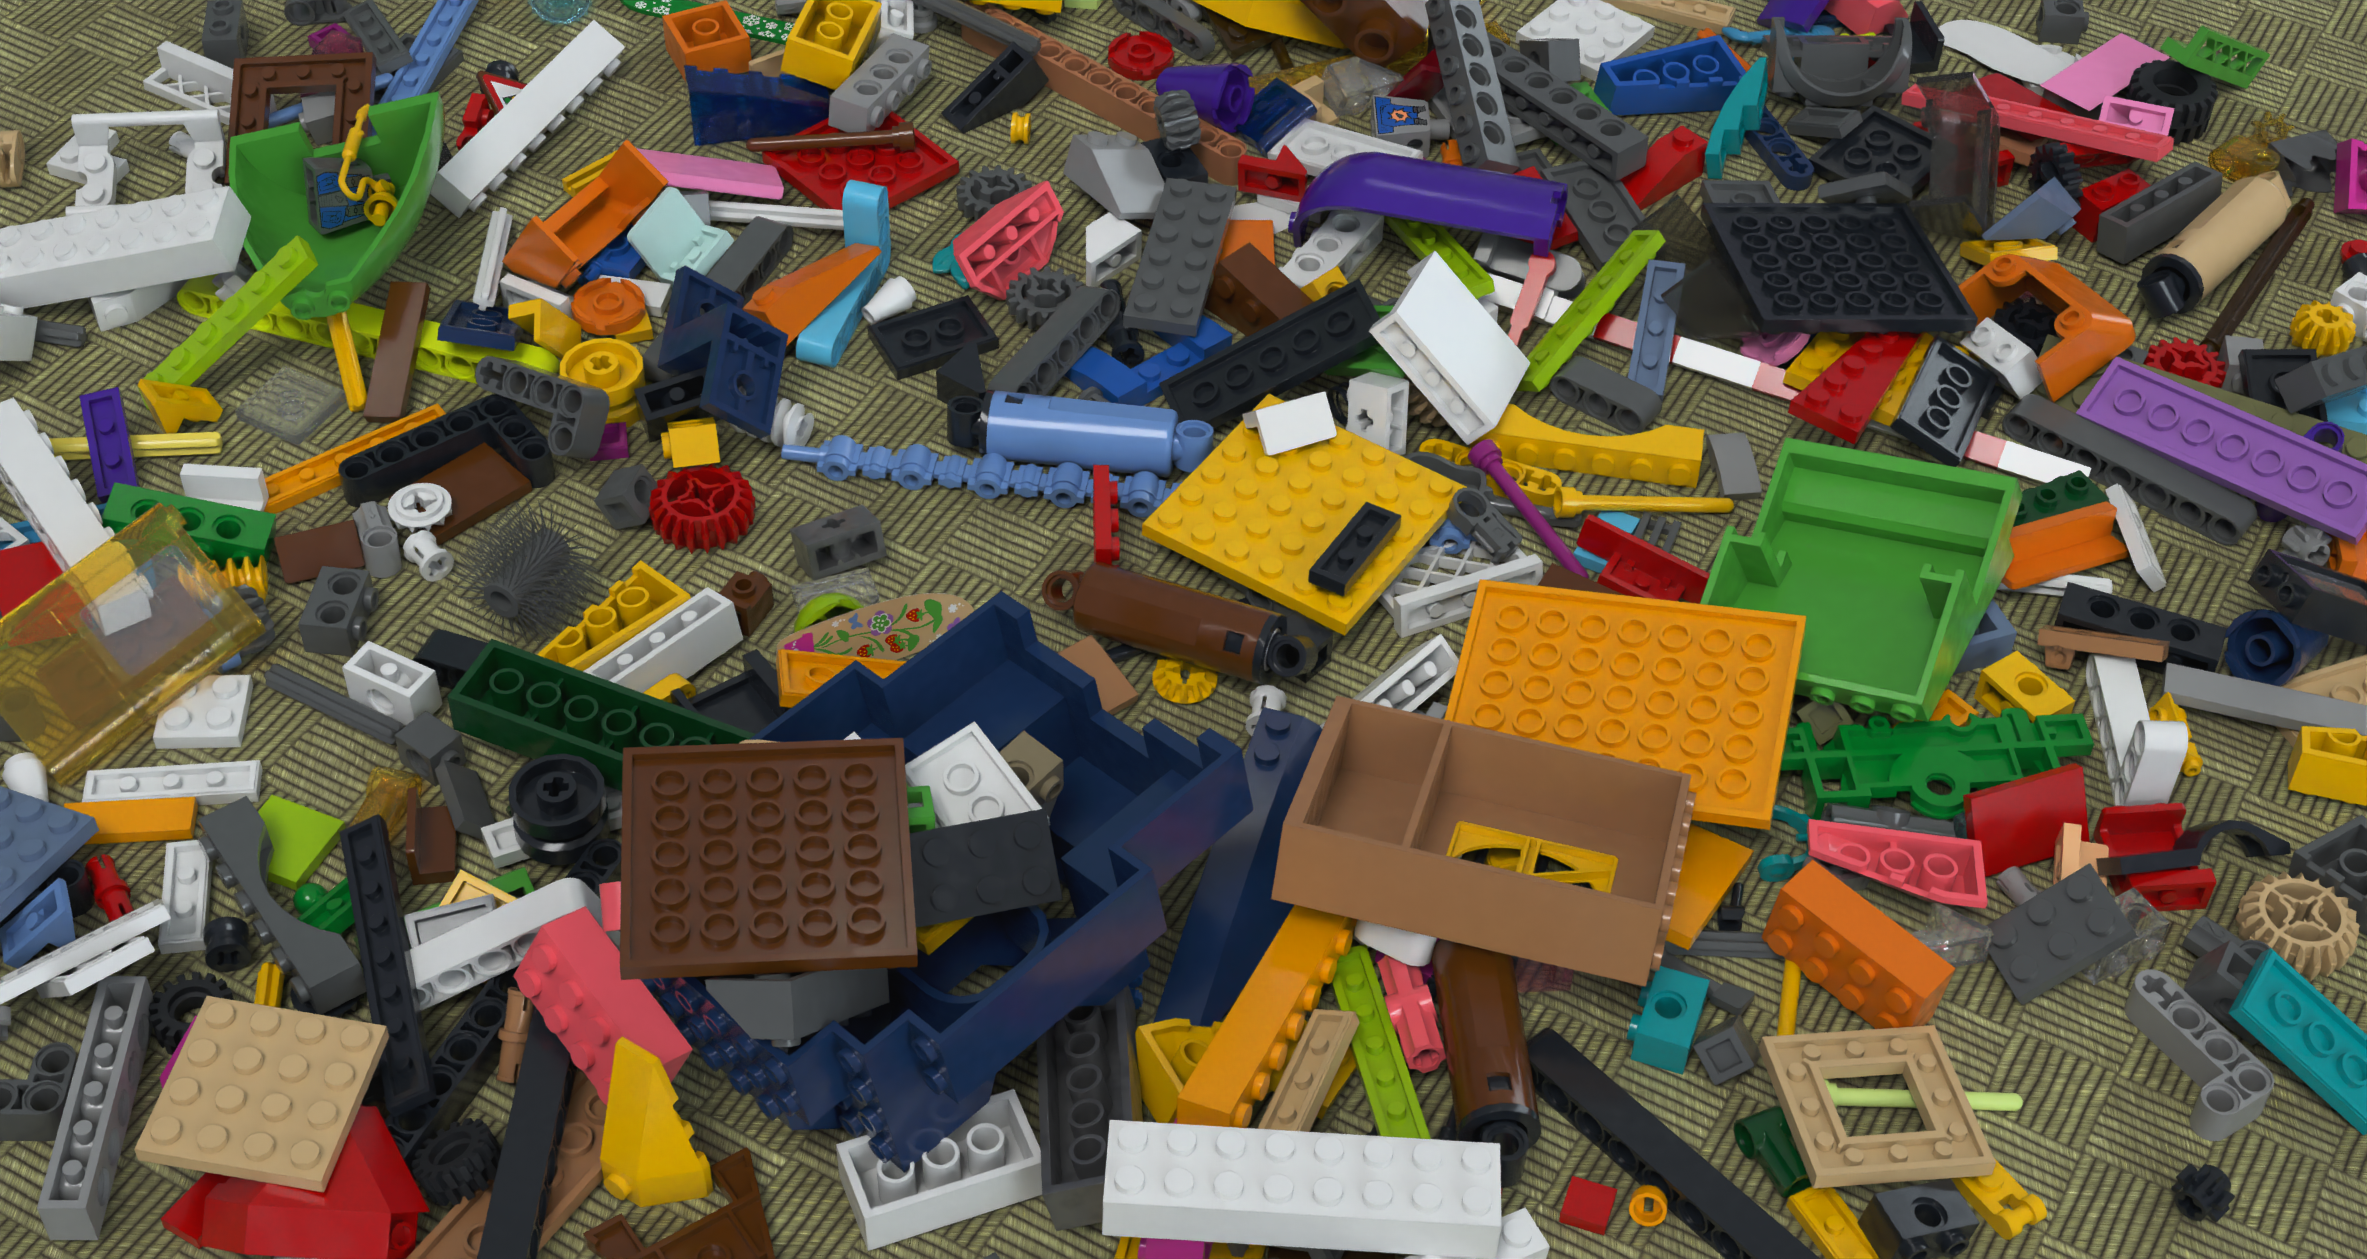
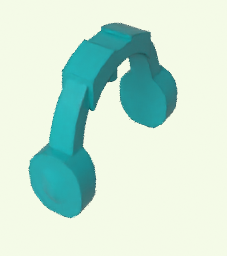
M1774 805L1772 819L1788 822V825L1795 828L1800 833L1796 834V841H1805L1807 850L1804 854L1796 857L1780 854L1762 859L1758 865V872L1760 878L1767 882H1778L1788 879L1793 875L1794 871L1802 868L1806 857H1810L1808 855L1807 823L1808 819L1811 818L1807 814H1799L1790 808Z

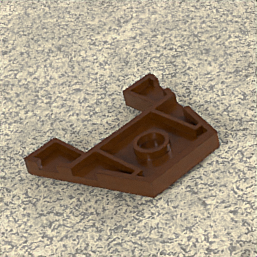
M747 1147L710 1166L711 1177L729 1204L659 1242L645 1248L622 1213L583 1233L587 1248L602 1259H775L752 1158Z

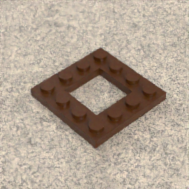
M374 53L234 58L224 184L230 186V138L268 129L271 94L336 92L332 145L346 142L349 130L355 126L357 111L367 103L370 106L374 105L377 62ZM368 115L361 128L364 132L363 138L372 136L373 125Z

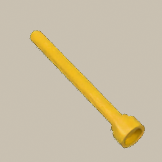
M1556 487L1553 495V511L1556 518H1574L1576 514H1581L1582 511L1730 513L1734 509V502L1730 498L1583 495L1581 491H1576L1574 487Z

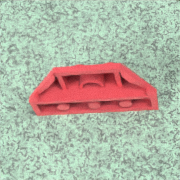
M1043 181L996 204L953 240L954 257L971 288L1002 301L1006 299V290L1009 289L1010 280L1018 281V273L1022 272L1030 275V268L1034 267L1039 271L1049 263L1056 240L1058 222H1061L1064 213L1049 181Z

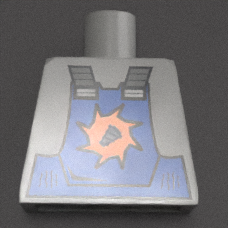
M1372 95L1370 120L1372 137L1423 151V157L1425 158L1429 156L1430 140H1449V119H1430L1428 102L1425 100Z

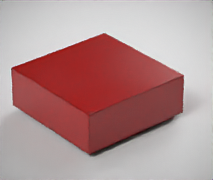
M1572 1176L1560 1212L1559 1222L1604 1236L1618 1189Z

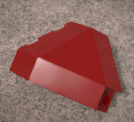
M361 1104L324 1192L230 1177L225 1184L218 1183L205 1197L201 1246L246 1255L316 1259H406L416 1246L418 1213L430 1212L377 1106Z

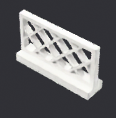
M1450 539L1445 542L1444 547L1431 545L1421 548L1377 600L1394 618V629L1401 638L1470 617L1480 579L1537 586L1543 578V561L1536 554L1526 556L1519 547L1514 553L1501 561L1507 562L1498 565L1492 562L1486 564L1471 561L1473 557L1493 559L1482 546H1479L1480 543L1477 541H1470V548L1462 549L1459 552L1465 555L1463 559L1444 556L1446 554L1445 548L1457 544L1455 540ZM1417 562L1430 565L1428 570L1409 567ZM1439 567L1457 570L1454 575L1436 572ZM1403 578L1421 581L1419 586L1401 582Z

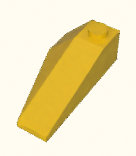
M1173 1018L1138 1026L1136 1029L1135 1037L1141 1098L1157 1123L1174 1124L1177 1118V1097L1223 1022L1214 1021L1211 1027L1193 1026L1190 1024L1189 1019Z
M623 1036L615 1044L600 1153L605 1188L617 1199L624 1200L626 1198L639 1207L708 1197L714 1191L710 1164L704 1152L698 1150L694 1152L689 1139L695 1132L690 1122L682 1120L680 1115L674 1110L673 1105L679 1098L660 1058Z

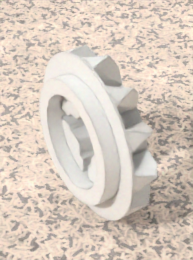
M432 483L411 484L398 490L391 497L388 503L390 520L395 522L398 529L408 527L412 534L419 528H425L427 531H430L433 524L444 525L445 517L452 515V499L448 491L439 485ZM416 503H420V506H423L426 511L419 513L415 509L417 508Z

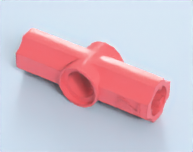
M1385 954L1382 960L1377 963L1387 996H1384L1395 1033L1400 1037L1399 1041L1405 1061L1408 1063L1409 1069H1416L1422 1073L1436 1070L1439 1064L1446 1059V1054L1436 1025L1439 1021L1428 984L1423 983V976L1419 966L1404 964Z

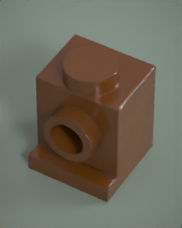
M736 571L719 593L734 603L735 611L740 612V615L737 614L742 635L748 637L752 635L774 607L772 584L769 583L763 574L756 571L750 572L749 575Z

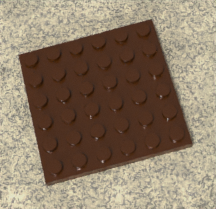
M903 738L623 748L620 915L621 980L918 967Z

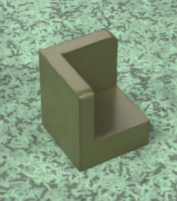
M1807 697L1794 706L1803 722H1810L1814 738L1820 746L1834 737L1838 725H1852L1855 723L1841 703L1834 702L1832 705H1823Z

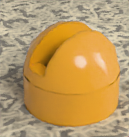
M1641 1185L1631 1195L1629 1213L1636 1223L1647 1227L1660 1224L1667 1214L1668 1202L1665 1193L1659 1187L1652 1185ZM1646 1197L1654 1199L1653 1211H1644Z

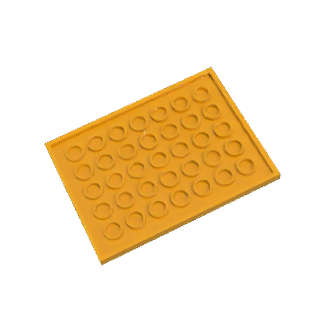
M1480 579L1444 720L1691 774L1688 791L1696 793L1691 820L1770 830L1806 631V616Z

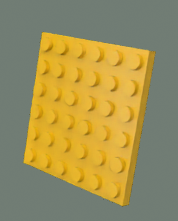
M1268 394L1252 411L1286 401ZM1243 419L1142 524V535L1345 636L1448 518L1449 503L1454 494L1459 489L1467 487L1335 425L1337 435L1333 438L1266 456L1258 428L1247 429ZM1365 502L1401 515L1399 530L1344 597L1308 582L1310 568Z

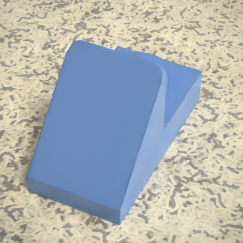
M61 878L56 879L0 928V943L5 964L18 969L34 955L38 954L48 943L62 947L76 940L66 881Z

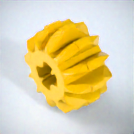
M2313 300L2310 305L2302 304L2290 324L2289 335L2292 337V345L2302 347V349H2316L2317 358L2319 356L2328 357L2345 352L2349 348L2356 334V324L2353 323L2352 314L2343 312V306L2335 307L2329 301L2326 304H2321Z

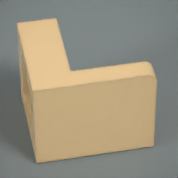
M1314 75L1290 87L1288 115L1298 123L1303 118L1333 126L1339 123L1340 117L1336 112L1323 104L1324 81L1318 76Z

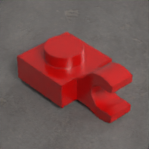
M471 94L462 119L464 129L456 140L458 151L494 117V111L490 109L485 94Z

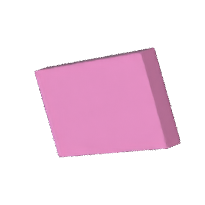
M636 148L669 181L666 186L777 200L782 199L784 186L777 169L772 165Z

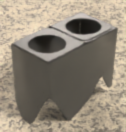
M2326 130L2269 142L2261 171L2263 173L2279 171L2289 196H2293L2292 187L2311 192H2331L2330 173L2336 172L2338 142Z

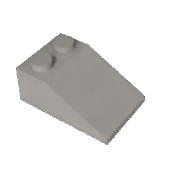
M1089 131L1088 135L1073 134L1063 174L1118 219H1154L1165 183L1149 149L1137 141V137L1134 134L1119 131L1116 135H1105L1097 131Z

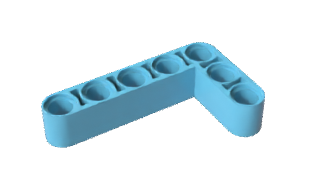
M849 180L847 182L842 199L845 248L854 243L878 246L881 253L799 334L796 344L797 360L833 368L836 367L863 317L861 308L873 298L889 267L891 258L889 203L886 186L856 180Z

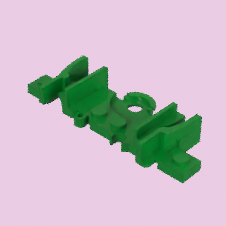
M2022 708L2003 709L2000 717L1979 718L1970 713L1966 727H1959L1953 724L1948 714L1942 720L1899 722L1894 728H1889L1890 723L1885 717L1873 716L1869 719L1867 728L1860 724L1838 725L1833 739L1823 747V750H1818L1810 722H1802L1797 724L1796 727L1788 728L1781 771L1803 770L1801 781L1804 787L1805 814L1814 820H1821L1825 803H1839L1869 808L1871 798L1896 797L1898 791H1910V799L1912 801L1910 805L1919 813L1935 819H1952L1965 813L1963 795L1969 794L1970 788H1977L1979 791L2061 767L2057 757L2091 755L2094 742L2083 713L2038 715L2035 717L2034 723H2030L2027 712ZM1841 779L1839 791H1824L1822 780ZM1932 780H1941L1951 787L1952 792L1948 795H1938L1931 792L1927 788V784Z

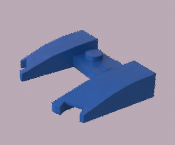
M1202 315L1196 337L1153 331L1172 347L1132 369L1107 353L1090 346L1066 372L1065 376L1083 391L1092 386L1097 387L1103 392V397L1111 403L1144 406L1164 395L1159 385L1160 382L1231 346L1233 334Z

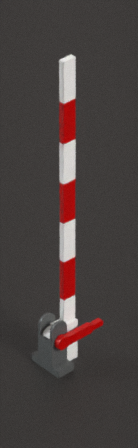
M1483 232L1473 259L1491 276L1495 292L1483 297L1498 306V310L1512 314L1510 318L1511 329L1508 337L1519 347L1524 331L1529 330L1532 321L1552 326L1573 303L1570 300L1577 298L1585 289V275L1582 272L1580 263L1569 255L1553 250L1549 251L1548 257L1533 255L1534 244L1512 237ZM1606 313L1594 326L1592 334L1588 337L1633 351L1637 322ZM1674 334L1669 364L1787 402H1791L1802 391L1783 383L1785 369ZM1871 419L1867 425V428L1910 441L1891 427ZM1974 431L1963 456V459L2041 484L2048 483L2058 476H2065L2081 470L2089 477L2091 471L2090 467L1978 431Z

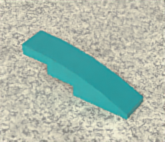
M1759 57L1740 79L1722 107L1713 126L1705 153L1708 179H1722L1727 154L1741 155L1745 131L1760 130L1769 84L1766 57Z

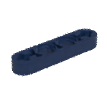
M1764 105L1760 130H1746L1744 137L1784 187L1794 191L1808 189L1811 186L1814 172L1812 163ZM1757 132H1766L1772 135H1762ZM1773 152H1781V153H1785V154H1787V155H1785V156L1777 155V154H1775V153H1773Z

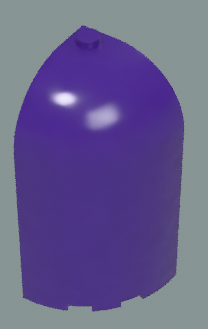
M1381 152L1355 153L1334 161L1313 179L1300 201L1297 212H1292L1290 215L1288 233H1293L1295 248L1302 247L1310 215L1326 210H1353L1534 241L1533 255L1548 257L1555 229L1562 226L1568 200V185L1556 181Z

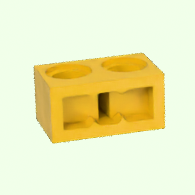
M713 417L667 423L668 432L661 433L664 459H672L673 468L720 462L716 423Z

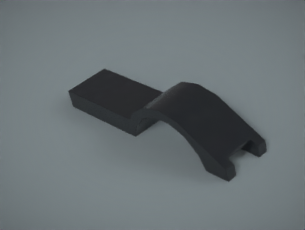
M2222 820L2207 821L2189 827L2176 840L2171 850L2096 859L2099 876L2200 865L2202 852L2211 838L2220 832L2228 834L2241 846L2246 857L2291 854L2289 842L2249 822Z

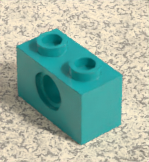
M1660 966L1659 971L1655 972L1653 982L1647 981L1646 987L1642 986L1637 1006L1644 1007L1642 1015L1633 1013L1626 1039L1634 1041L1631 1060L1683 1075L1704 1008L1710 980Z

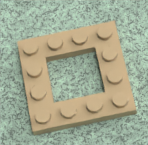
M1935 1025L1762 1037L1759 1046L1760 1054L1813 1188L1992 1175L1996 1161ZM1903 1074L1927 1131L1847 1137L1824 1079Z

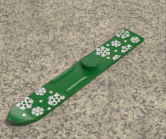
M620 0L623 5L632 11L662 18L664 15L708 5L689 0ZM734 11L749 37L786 45L787 37L794 23Z

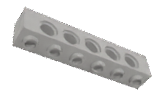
M107 976L98 982L37 1205V1210L50 1240H99L153 1029L149 1017V1005L155 1002L146 976Z

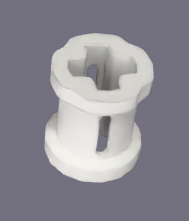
M421 530L410 535L403 545L405 558L419 566L421 576L427 581L441 580L452 570L454 564L453 556L449 551L441 549L437 545L436 537L431 532Z
M1261 685L1250 693L1252 713L1246 719L1245 728L1251 736L1254 733L1263 707L1279 711L1286 707L1287 697L1282 690L1272 685Z

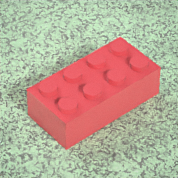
M584 906L541 926L513 977L517 981L522 994L532 1001L543 1016L547 1028L556 1034L566 1047L576 1067L583 1070L597 1089L601 1101L607 1105L615 1044L622 1036L660 1058L670 1082H672L693 1048L641 979L621 980L620 951L608 935L603 932L602 927L587 907Z

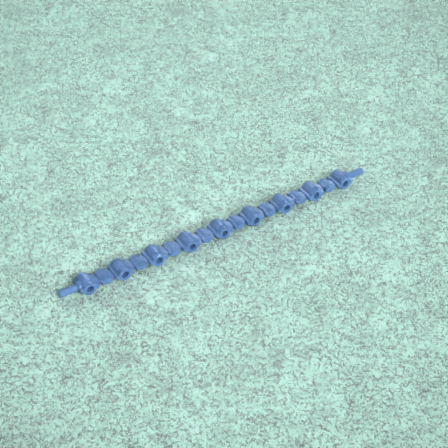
M844 435L835 436L831 441L825 440L820 448L783 444L781 452L782 459L817 463V472H822L827 478L834 481H843L848 476H856L858 469L862 470V476H867L871 479H885L887 473H892L891 481H897L909 490H918L924 485H932L933 479L936 478L938 479V485H943L947 488H961L963 482H968L967 490H973L977 495L985 499H994L1000 494L1007 495L1011 487L1014 488V494L1026 498L1031 496L1037 497L1039 491H1044V499L1051 500L1053 504L1060 508H1071L1076 503L1084 504L1086 496L1091 497V503H1093V479H1090V471H1083L1079 465L1072 462L1061 463L1058 468L1050 467L1048 474H1044L1043 467H1037L1034 464L1020 465L1019 470H1014V462H1007L1003 456L996 453H988L982 459L974 458L973 464L968 465V458H961L959 455L945 456L943 461H938L939 453H931L927 447L920 444L910 445L906 450L899 449L897 456H892V449H886L883 446L869 447L868 452H863V444H856L852 438ZM1140 471L1134 477L1126 476L1125 482L1120 483L1119 476H1113L1109 473L1110 481H1117L1118 500H1121L1120 508L1128 509L1136 517L1150 516L1182 483H1173L1171 488H1166V480H1159L1155 474L1148 471ZM1447 518L1432 535L1429 545L1444 547L1447 540L1453 539L1457 544L1445 548V553L1457 554L1462 549L1470 548V541L1477 540L1471 534L1466 536Z

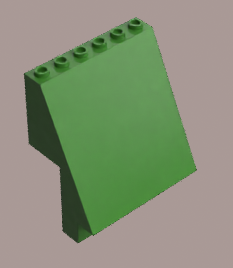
M1786 437L1752 537L1738 535L1735 527L1727 525L1700 604L1806 616V631L1794 694L1808 696L1811 700L1823 705H1832L1834 702L1846 704L1852 709L1865 714H1871L1874 711L1888 713L1893 718L1903 722H1914L1915 719L1928 722L2014 558L2009 538L2023 497L2018 478Z

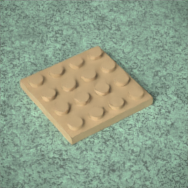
M206 996L134 1149L137 1159L139 1161L324 1192L388 1041L387 1026Z

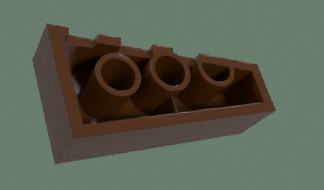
M1249 242L1218 263L1204 308L1248 337L1314 301ZM1324 372L1318 374L1317 376H1315V377H1313V378H1311V379H1312V380H1315L1316 378H1318L1319 376H1321Z

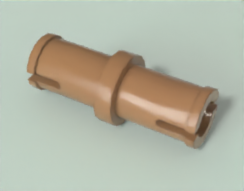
M509 987L504 1027L499 1028L498 1038L502 1040L496 1080L514 1083V1079L516 1082L518 1080L534 1004L521 991H518V988Z

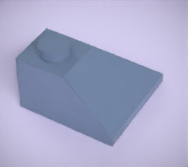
M2054 176L1984 232L1982 237L1986 241L2045 239L2054 231L2060 236L2077 223L2073 216L2081 208Z

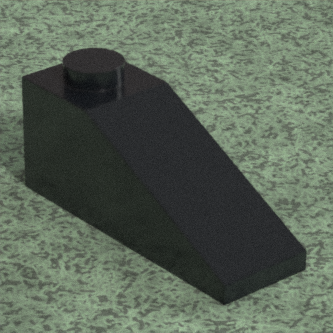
M1013 41L941 114L964 134L1025 105L1049 79L1035 59Z

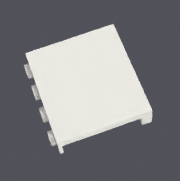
M1434 251L1408 269L1407 273L1412 278L1391 312L1375 322L1369 332L1462 440L1469 445L1496 427L1528 369L1530 361L1438 253Z

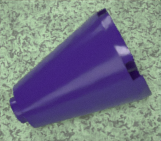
M1239 63L1167 67L1158 76L1156 81V90L1159 96L1171 90H1186L1190 94L1191 99L1194 100L1198 118L1224 132L1230 133L1237 131L1234 128L1238 124H1245L1252 110L1255 97V88L1249 87L1248 77L1253 78L1252 71L1247 65Z

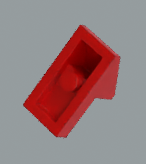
M1283 145L1276 160L1241 155L1238 161V191L1297 202L1301 201L1307 189V170L1286 145Z

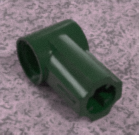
M1773 1106L1735 1121L1733 1128L1734 1136L1741 1152L1748 1159L1756 1158L1781 1197H1789L1812 1186L1781 1106Z

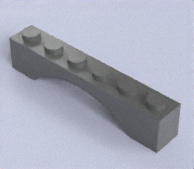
M245 796L199 818L198 821L204 836L199 838L198 842L205 857L209 862L218 861L219 865L216 866V870L225 888L228 890L235 887L237 890L234 898L244 917L253 915L256 921L252 922V925L261 943L264 946L271 943L275 948L271 950V955L283 975L290 972L294 977L290 979V984L301 1004L309 1001L316 1013L322 1015L365 993L366 985L360 963L339 933L321 930L297 920L283 910L268 893V871L274 848L265 822L249 798Z

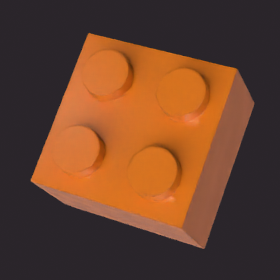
M727 0L662 16L666 50L688 87L702 85L728 76H737L740 73L749 71V61L752 60L750 37Z

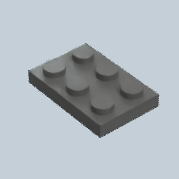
M2090 863L1976 931L2021 1005L2028 1003L2138 937Z

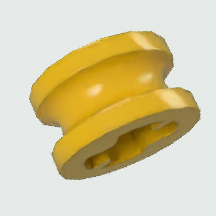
M1013 112L1010 133L1011 143L1016 144L1018 140H1022L1024 144L1029 145L1031 114L1026 113L1025 116L1021 117L1018 115V112Z

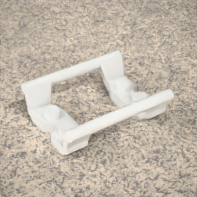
M219 109L72 114V127L79 146L77 172L80 179L87 180V184L83 188L76 190L75 206H66V216L102 210L108 207L129 205H115L117 167L110 153L109 127L184 125L195 142V148L187 158L185 193L223 187L222 184L215 183V179L221 174H225L226 142L220 121Z

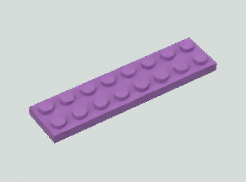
M2116 356L2076 412L2077 415L2194 474L2351 544L2357 545L2367 530V464Z

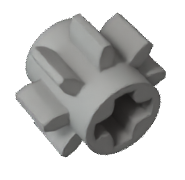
M2309 524L2306 528L2302 525H2295L2284 534L2282 547L2285 550L2281 553L2323 566L2330 556V548L2327 544L2332 541V538L2324 531Z

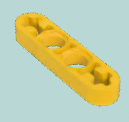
M1428 439L1419 447V452L1434 453L1451 462L1455 461L1457 465L1471 464L1468 460V454L1472 448L1442 439ZM1502 458L1503 467L1510 476L1517 479L1515 482L1530 501L1536 505L1552 508L1554 491L1556 487H1562L1561 479L1552 472ZM1487 474L1486 486L1493 489V494L1509 499L1491 475Z

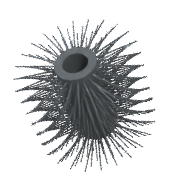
M552 505L550 529L546 528L541 507L542 528L533 513L540 530L537 529L532 514L529 519L531 522L530 527L527 521L522 520L520 514H516L508 507L518 516L519 521L517 520L519 524L505 514L504 516L508 518V520H505L509 525L502 524L503 526H501L497 522L495 526L499 529V534L492 530L496 535L492 534L493 536H491L488 532L485 535L490 540L488 541L489 544L480 538L486 544L483 548L490 554L485 552L486 555H484L481 550L477 554L470 548L476 555L473 557L468 552L466 554L470 556L468 558L475 562L476 565H469L461 559L466 564L464 566L471 568L470 566L475 567L480 571L479 573L485 576L481 577L475 572L476 576L468 574L469 576L467 577L470 578L467 579L480 583L484 587L477 586L463 578L460 579L476 587H456L481 593L484 596L458 598L485 599L486 604L470 609L481 606L484 608L489 605L490 608L486 614L492 609L496 612L492 626L497 615H501L502 640L504 617H508L515 640L513 620L520 632L521 630L514 617L518 618L522 630L524 627L526 628L523 619L527 624L529 623L523 614L528 617L530 625L534 628L535 632L537 631L543 636L536 629L537 626L542 631L536 624L538 622L534 620V617H537L542 622L541 618H543L551 626H553L551 623H554L553 619L545 612L550 615V612H552L554 616H558L557 612L565 618L559 611L563 607L570 611L565 607V605L568 606L565 602L575 601L573 597L578 600L573 595L574 591L580 594L577 591L580 587L573 581L578 583L577 580L581 582L582 580L586 581V578L579 574L583 573L576 569H581L584 572L591 569L569 559L577 560L589 567L592 566L578 559H599L570 552L572 549L593 547H569L567 543L577 539L571 540L572 538L565 541L564 536L567 533L563 536H560V533L558 534L562 521L557 532L554 531V528L552 530ZM526 525L531 529L532 533L528 531ZM570 553H571V554H575V555H579V556H583V557L572 556V555H570ZM471 589L483 590L484 593H483V592H479V591H475V590H471ZM540 622L538 623L539 625H541V626L543 627L544 630H545V629L548 630V628H547V627L545 628Z

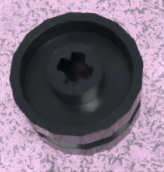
M565 753L553 754L530 761L515 773L509 785V805L511 816L513 817L516 841L523 853L535 861L545 864H574L591 843L608 837L610 833V816L608 803L606 802L605 783L603 776L594 764L579 756Z

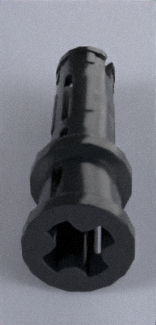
M1108 279L1103 281L1100 286L1115 290L1120 297L1121 305L1118 316L1106 331V339L1113 348L1111 356L1132 369L1143 361L1144 350L1142 345L1137 342L1139 338L1138 328L1123 326V314L1126 303L1122 294L1121 283L1115 279Z

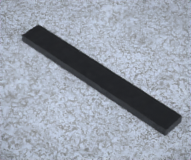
M377 814L339 831L371 1020L372 1024L387 1026L389 1034L388 1041L379 1060L386 1108L396 1117L436 1099L437 1095L387 824L380 814Z

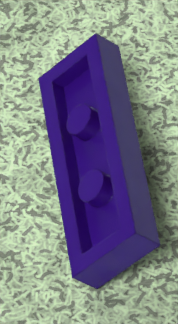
M119 387L79 396L97 495L102 504L107 503L115 482L140 487L123 396Z

